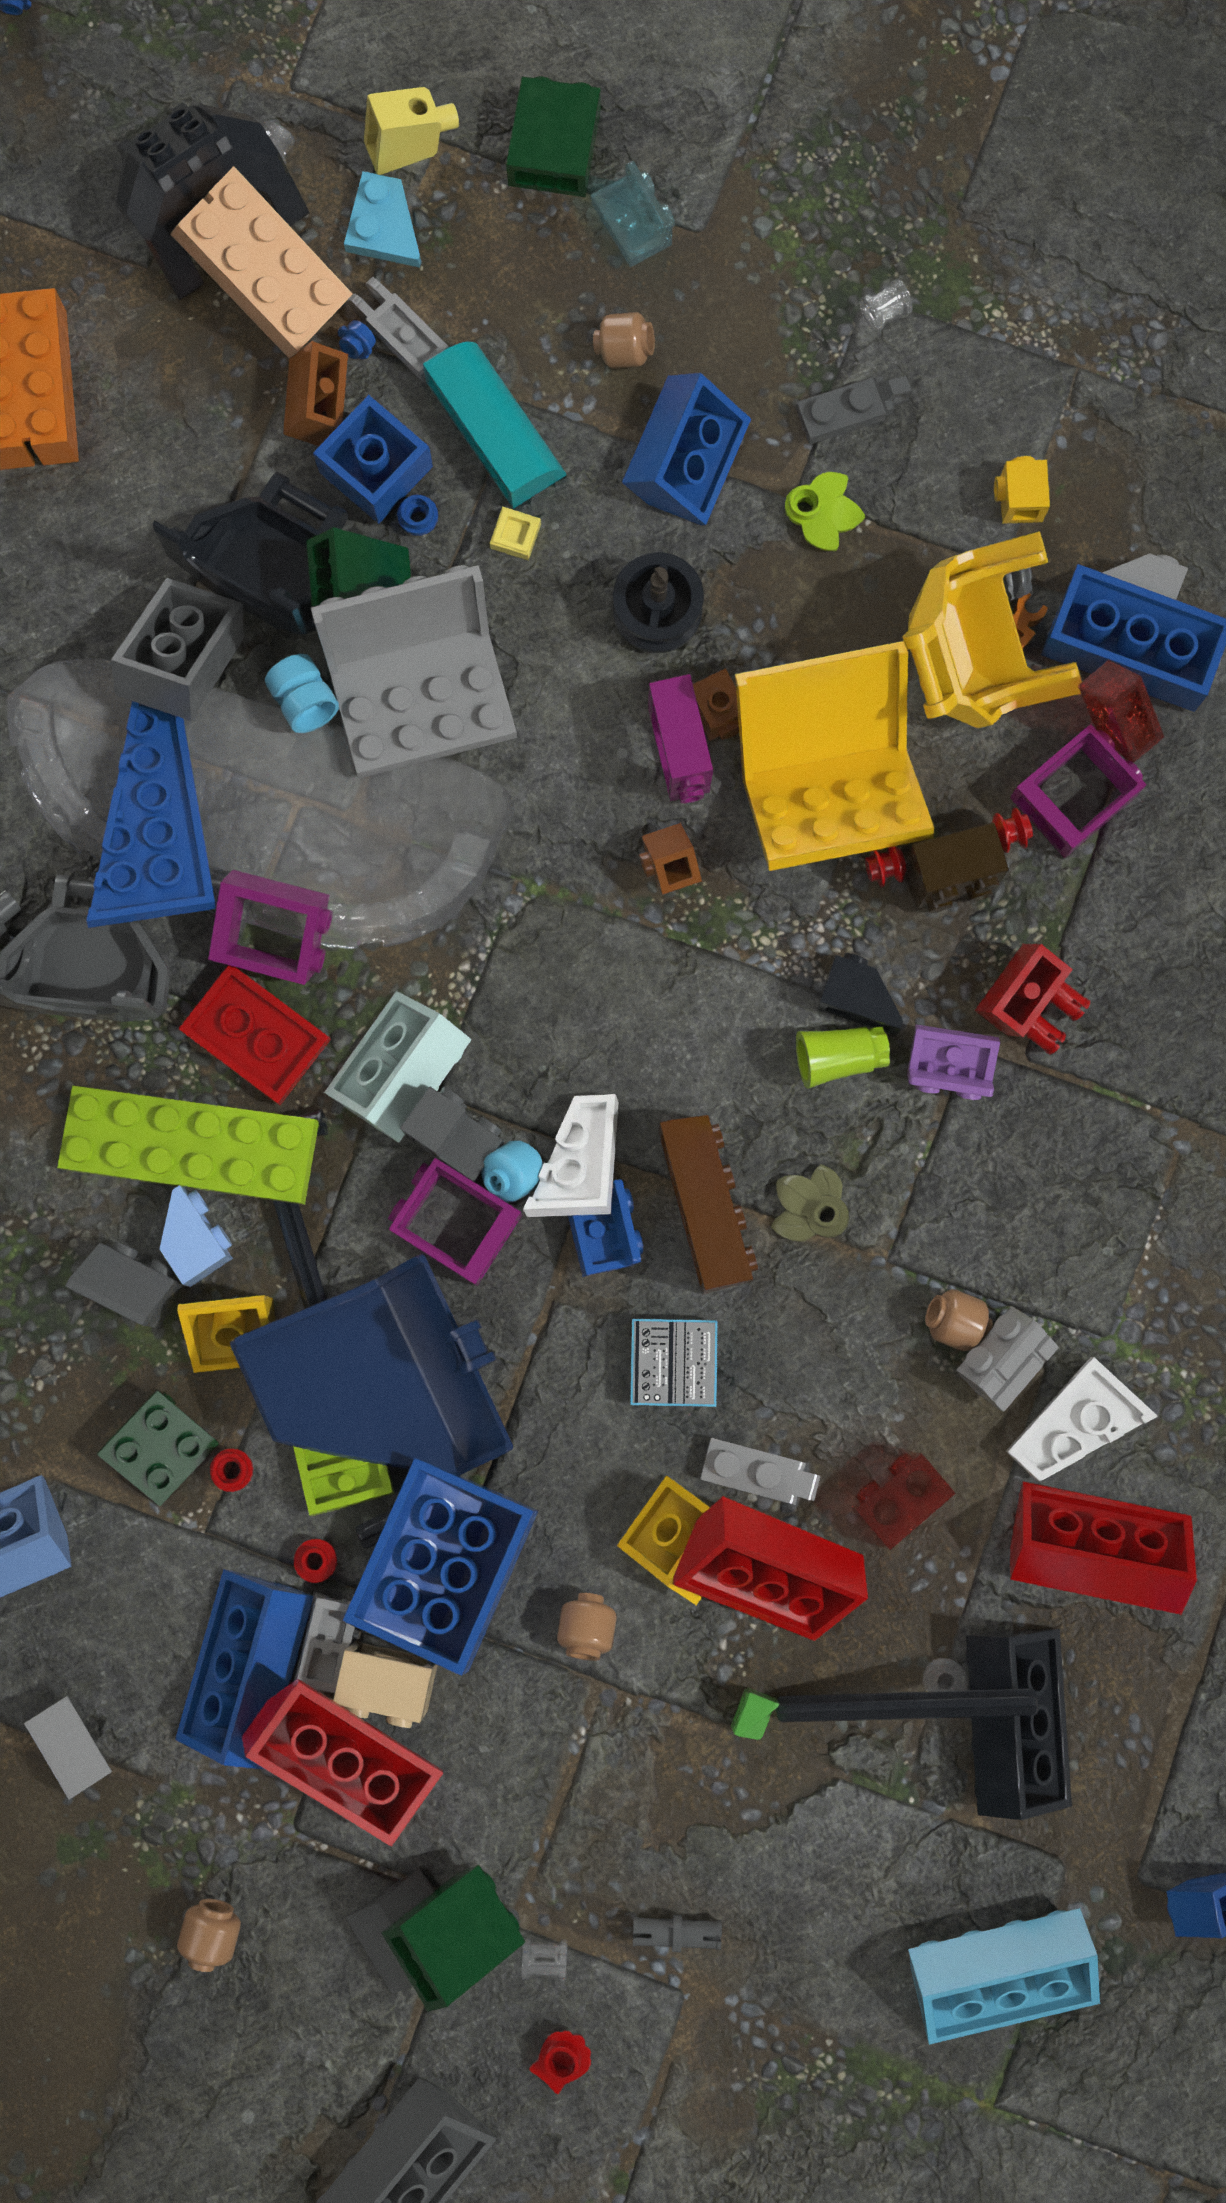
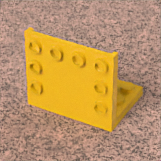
M904 641L735 674L742 779L769 871L934 839V825L907 752L908 651Z

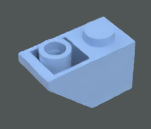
M179 1185L172 1190L160 1251L182 1285L191 1287L233 1259L227 1250L232 1246V1243L219 1225L212 1227L204 1214L209 1211V1208L197 1190L189 1192L188 1189Z

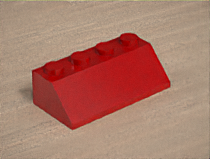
M1023 1481L1010 1545V1580L1182 1615L1197 1582L1192 1516Z
M724 1496L696 1520L673 1576V1585L814 1641L868 1599L864 1555Z
M299 1679L267 1700L242 1735L246 1758L391 1847L443 1775L442 1769Z

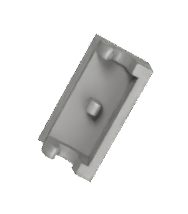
M313 1592L312 1596L314 1597L310 1614L301 1640L298 1660L295 1664L292 1678L294 1681L297 1679L301 1680L313 1689L335 1693L344 1651L351 1644L355 1626L342 1621L351 1601L347 1599L336 1600L329 1598L325 1594Z
M68 1696L24 1723L69 1800L112 1772Z

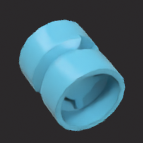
M308 654L291 655L281 660L269 670L265 677L266 687L274 700L281 705L282 714L291 729L296 733H307L322 727L336 715L339 709L337 699L329 686L322 682L320 671Z

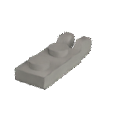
M372 277L365 285L372 297L377 299L381 305L374 311L356 293L347 300L348 304L360 319L367 324V327L422 381L425 378L423 363L449 347L396 293L392 295L376 278Z

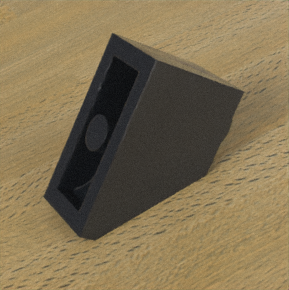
M845 953L844 957L836 955L817 1010L871 1028L883 1027L884 1032L896 1036L902 1027L903 1019L877 969L868 966L869 961L861 956Z

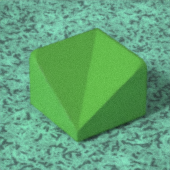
M749 1687L744 1689L731 1724L734 1735L756 1740L761 1739L772 1711L779 1706L778 1700Z

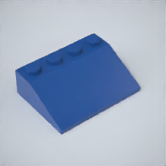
M414 1458L342 1621L461 1676L466 1674L470 1670L539 1510L418 1458Z

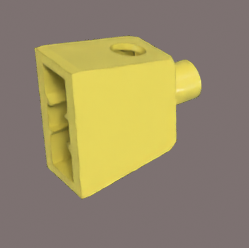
M425 87L374 93L367 96L364 143L378 175L433 157L438 151L440 132L459 127V118L455 105L449 103L436 107L429 89Z

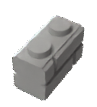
M1011 1306L1004 1315L996 1320L994 1327L981 1342L967 1354L966 1359L956 1371L978 1395L1004 1412L1043 1367L1045 1361H1048L1059 1347L1035 1320Z

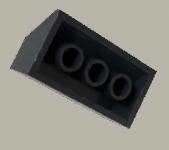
M1060 1629L989 1631L966 1635L969 1690L1035 1689L1038 1698V1712L1034 1716L971 1718L973 1736L971 1747L974 1754V1793L977 1799V1814L979 1816L1024 1820L1072 1807Z

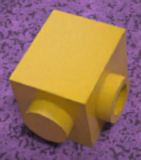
M1020 456L1011 461H1006L1001 475L996 476L994 480L995 501H1001L1002 524L1043 522L1050 507L1047 460H1035L1031 456Z

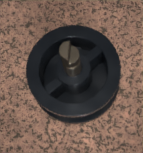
M648 553L629 562L619 573L613 590V616L616 627L622 637L632 646L650 653H666L685 645L697 632L702 619L704 591L700 577L688 562L669 553Z

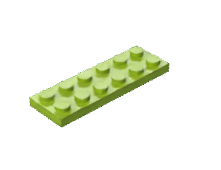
M72 1085L57 1168L305 1205L319 1124L316 1119Z

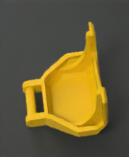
M1040 531L963 552L940 561L930 570L910 612L908 631L902 636L907 650L910 649L919 675L920 686L926 699L923 707L927 718L947 715L975 728L993 725L1001 715L1016 708L1084 693L1076 662L1037 671L1027 667L1003 583V578L1007 573L1048 563Z

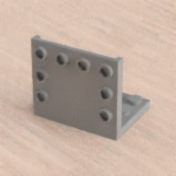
M479 565L473 567L455 566L448 569L442 575L430 578L416 576L409 578L402 585L387 589L384 587H372L365 590L359 596L347 599L333 597L324 600L319 606L311 607L339 703L358 779L517 738L516 728L489 636L484 585Z

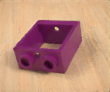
M688 674L649 683L648 711L670 801L680 799V803L683 804L699 801L704 798V794L710 793L713 767L691 676Z
M1090 724L1018 785L1010 799L1024 814L1028 815L1035 827L1066 858L1136 798L1147 784L1142 780L1143 775L1140 769L1133 762L1125 761L1115 751V744L1109 735L1102 730L1097 731ZM1082 750L1122 794L1082 829L1078 830L1039 786Z
M232 870L220 883L208 960L305 985L314 973L321 972L324 964L326 950L320 948L322 934L327 935L332 922L333 911L327 909L330 895ZM245 899L307 915L299 961L237 945Z
M434 1158L430 1165L424 1162L411 1181L415 1189L406 1201L401 1198L394 1206L388 1217V1220L393 1222L389 1230L478 1287L523 1215L521 1211L437 1158ZM441 1177L500 1213L467 1266L408 1230V1227Z

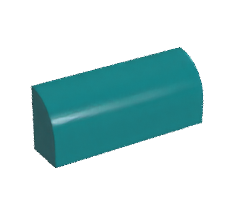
M462 342L453 345L423 363L426 383L513 509L567 475L477 343Z

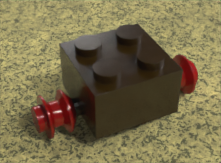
M1013 808L1011 818L1003 819L999 813H995L992 822L989 824L913 844L909 852H902L897 846L888 847L887 852L880 854L877 850L870 851V856L865 858L866 871L870 881H877L881 888L885 886V881L888 877L894 876L901 883L904 876H906L916 911L928 908L929 913L941 912L953 906L952 901L968 897L969 902H977L993 895L992 890L1000 886V882L1009 871L1004 853H1009L1010 844L1018 842L1023 849L1027 848L1028 839L1033 837L1032 825L1027 814L1021 815L1017 808Z

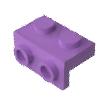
M916 1024L907 1068L908 1082L911 1085H915L917 1090L926 1093H939L940 1089L956 1091L958 1096L970 1100H979L981 1096L992 1097L994 1091L992 1081L1000 1039L994 1036Z

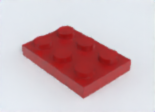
M231 965L226 967L179 1027L182 1033L278 1105L283 1103L331 1040L329 1036L246 974Z

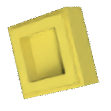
M502 506L490 541V549L529 561L541 526V518Z

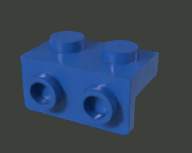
M622 1179L613 1181L611 1214L568 1216L582 1277L631 1267L641 1262L640 1254H643V1241L640 1232L637 1229L634 1230L630 1214L633 1213L634 1209L633 1199L629 1189H624Z

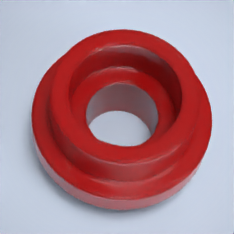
M235 1448L219 1452L213 1458L210 1465V1476L213 1483L219 1489L227 1492L239 1491L246 1487L251 1481L254 1471L251 1458L244 1451ZM229 1462L237 1463L240 1468L236 1478H230L226 1475L225 1468Z
M310 1539L302 1543L294 1555V1567L297 1574L303 1580L311 1583H318L328 1579L337 1567V1554L334 1547L323 1539ZM311 1553L321 1555L323 1563L319 1569H313L308 1565L307 1560Z

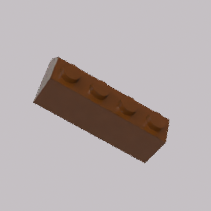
M709 1115L660 1122L658 1134L702 1295L751 1282L753 1280L752 1272L758 1270V1265L752 1245L744 1247L740 1231L747 1229L741 1205L733 1206L729 1190L735 1189L736 1186L730 1164L722 1166L718 1149L725 1148L719 1124L711 1125Z

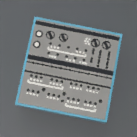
M632 1319L630 1405L716 1407L717 1321Z

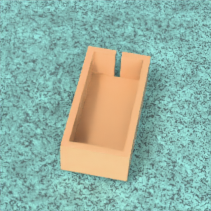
M234 166L208 192L205 198L181 220L171 233V236L288 358L296 354L352 295L351 291Z

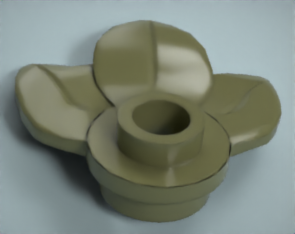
M821 1164L812 1174L811 1180L798 1175H788L777 1180V1195L782 1206L786 1209L771 1225V1228L778 1235L791 1241L804 1242L816 1234L824 1238H833L845 1231L849 1224L850 1214L846 1204L841 1200L843 1184L837 1173ZM826 1209H832L835 1212V1216L830 1222H822L820 1219L821 1213Z

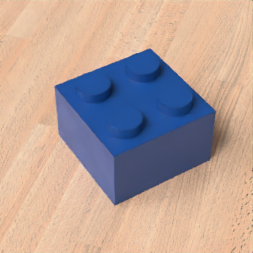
M370 395L313 452L319 473L378 524L433 467L429 446Z

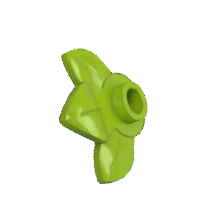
M837 472L822 473L810 485L798 486L792 489L786 497L785 512L787 517L793 523L800 525L805 540L820 550L837 551L839 547V533L854 529L865 519V514L861 508L843 495L848 483V476ZM806 502L810 504L812 510L802 512L798 509V504Z

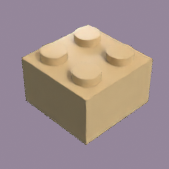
M355 1641L344 1651L333 1701L359 1718H368L369 1712L385 1715V1722L388 1724L411 1728L412 1722L420 1723L428 1711L438 1665L415 1654Z

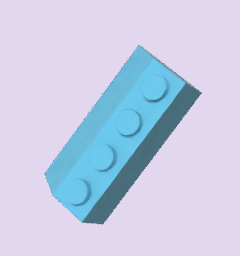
M1080 1908L1071 1911H1053L1045 1917L1029 1921L1015 1920L1003 1927L987 1931L973 1930L966 1932L961 1937L940 1942L927 1941L918 1947L908 1949L912 1977L929 2045L1100 2004L1098 1956Z

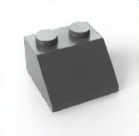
M115 1240L112 1247L99 1243L69 1278L65 1287L142 1326L160 1329L182 1287V1283L172 1278L175 1272L171 1267L154 1259L150 1266L135 1259L138 1254L137 1250Z

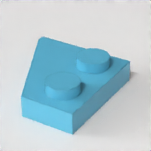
M362 171L344 241L346 252L420 268V253L401 179Z

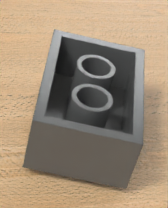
M166 578L111 659L115 695L192 721L244 639L243 604Z

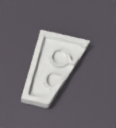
M615 1094L574 1096L556 1135L555 1140L557 1144L548 1163L543 1164L538 1175L540 1181L533 1197H528L523 1208L527 1217L611 1214L619 1104Z
M1090 1357L1005 1452L1035 1480L1042 1481L1084 1458L1085 1455L1113 1442L1124 1436L1125 1433L1158 1416L1096 1358Z

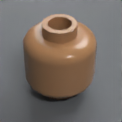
M639 312L606 315L601 322L600 330H595L593 334V346L596 355H601L604 363L613 369L642 366L646 362L647 357L653 355L655 337L652 323L646 322Z
M956 1289L948 1290L942 1295H936L930 1302L925 1317L926 1326L929 1327L933 1339L961 1351H969L975 1348L992 1329L993 1325L992 1320L989 1318L987 1304L984 1301Z
M579 1593L578 1600L566 1602L562 1606L557 1641L560 1646L566 1649L567 1656L581 1660L596 1661L600 1660L601 1654L607 1653L612 1649L617 1615L613 1608L603 1604V1596Z
M203 1899L199 1902V1905H194L186 1911L177 1949L181 1956L188 1960V1965L192 1969L201 1972H211L215 1966H221L231 1961L241 1921L233 1913L234 1908L229 1903L217 1899Z

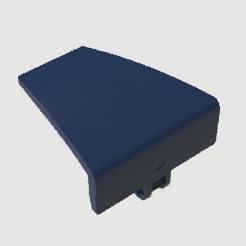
M424 1254L407 1260L375 1280L247 1332L230 1341L232 1351L274 1442L328 1455L410 1469L414 1458H418L458 1476L513 1449V1444L478 1371L497 1360L494 1352H488L479 1332L482 1328L479 1320L458 1328Z

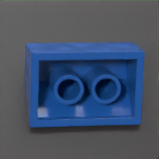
M702 373L668 376L622 483L648 505L693 523L706 525L751 418Z

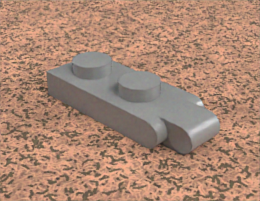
M710 1438L700 1480L796 1505L797 1497L815 1500L820 1476L805 1472L806 1463Z

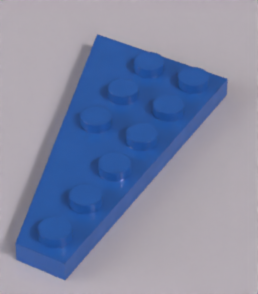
M134 701L131 703L124 750L121 753L118 766V779L116 788L114 787L102 843V856L94 881L92 904L88 910L86 920L88 928L216 909L184 719Z

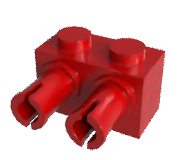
M1022 944L974 1011L1005 1035L1024 1037L1026 1035L1044 1049V1052L1051 1055L1060 1048L1055 1042L1058 1040L1063 1043L1066 1034L1040 1015L1044 1008L1051 1002L1069 1016V1019L1076 1021L1085 1013L1079 1008L1082 1006L1084 1009H1088L1090 1000L1083 997L1065 982V979L1073 970L1042 944Z

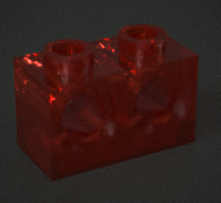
M1108 660L1078 685L1095 729L1097 731L1102 730L1109 735L1115 744V751L1120 756L1134 763L1164 738L1140 675Z
M908 1452L903 1453L887 1467L891 1474L879 1485L875 1480H872L855 1495L859 1502L852 1509L882 1545L889 1550L895 1547L956 1494L922 1453L916 1452L912 1456ZM921 1471L926 1476L927 1487L922 1494L913 1496L907 1490L906 1480L912 1472ZM882 1499H889L895 1507L894 1517L888 1523H878L873 1515L874 1506Z

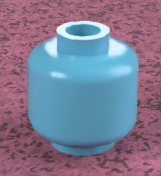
M520 1140L509 1141L485 1157L484 1168L481 1172L482 1180L490 1193L505 1202H516L537 1188L540 1181L538 1175L542 1169L543 1162L538 1151L529 1144Z

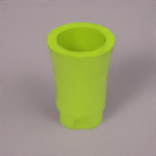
M864 1026L832 1031H797V1061L802 1081L807 1089L832 1080L873 1072L874 1068L887 1067L890 1064L889 1041L883 1027L867 1029Z

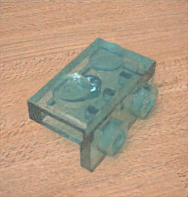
M634 161L626 164L625 176L591 194V204L630 268L671 246L672 229L675 226V220L669 207L665 203L660 205L655 197V188L650 176L646 171L640 172Z

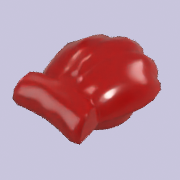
M569 2030L554 2032L545 2040L539 2058L529 2067V2070L541 2078L554 2093L559 2094L565 2084L578 2079L588 2071L591 2065V2051L585 2045L583 2035L572 2034Z

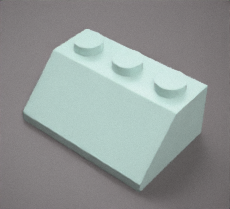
M396 991L324 1093L399 1143L405 1135L400 1128L430 1086L438 1091L439 1085L453 1065L461 1059L465 1048L472 1039L440 1013Z

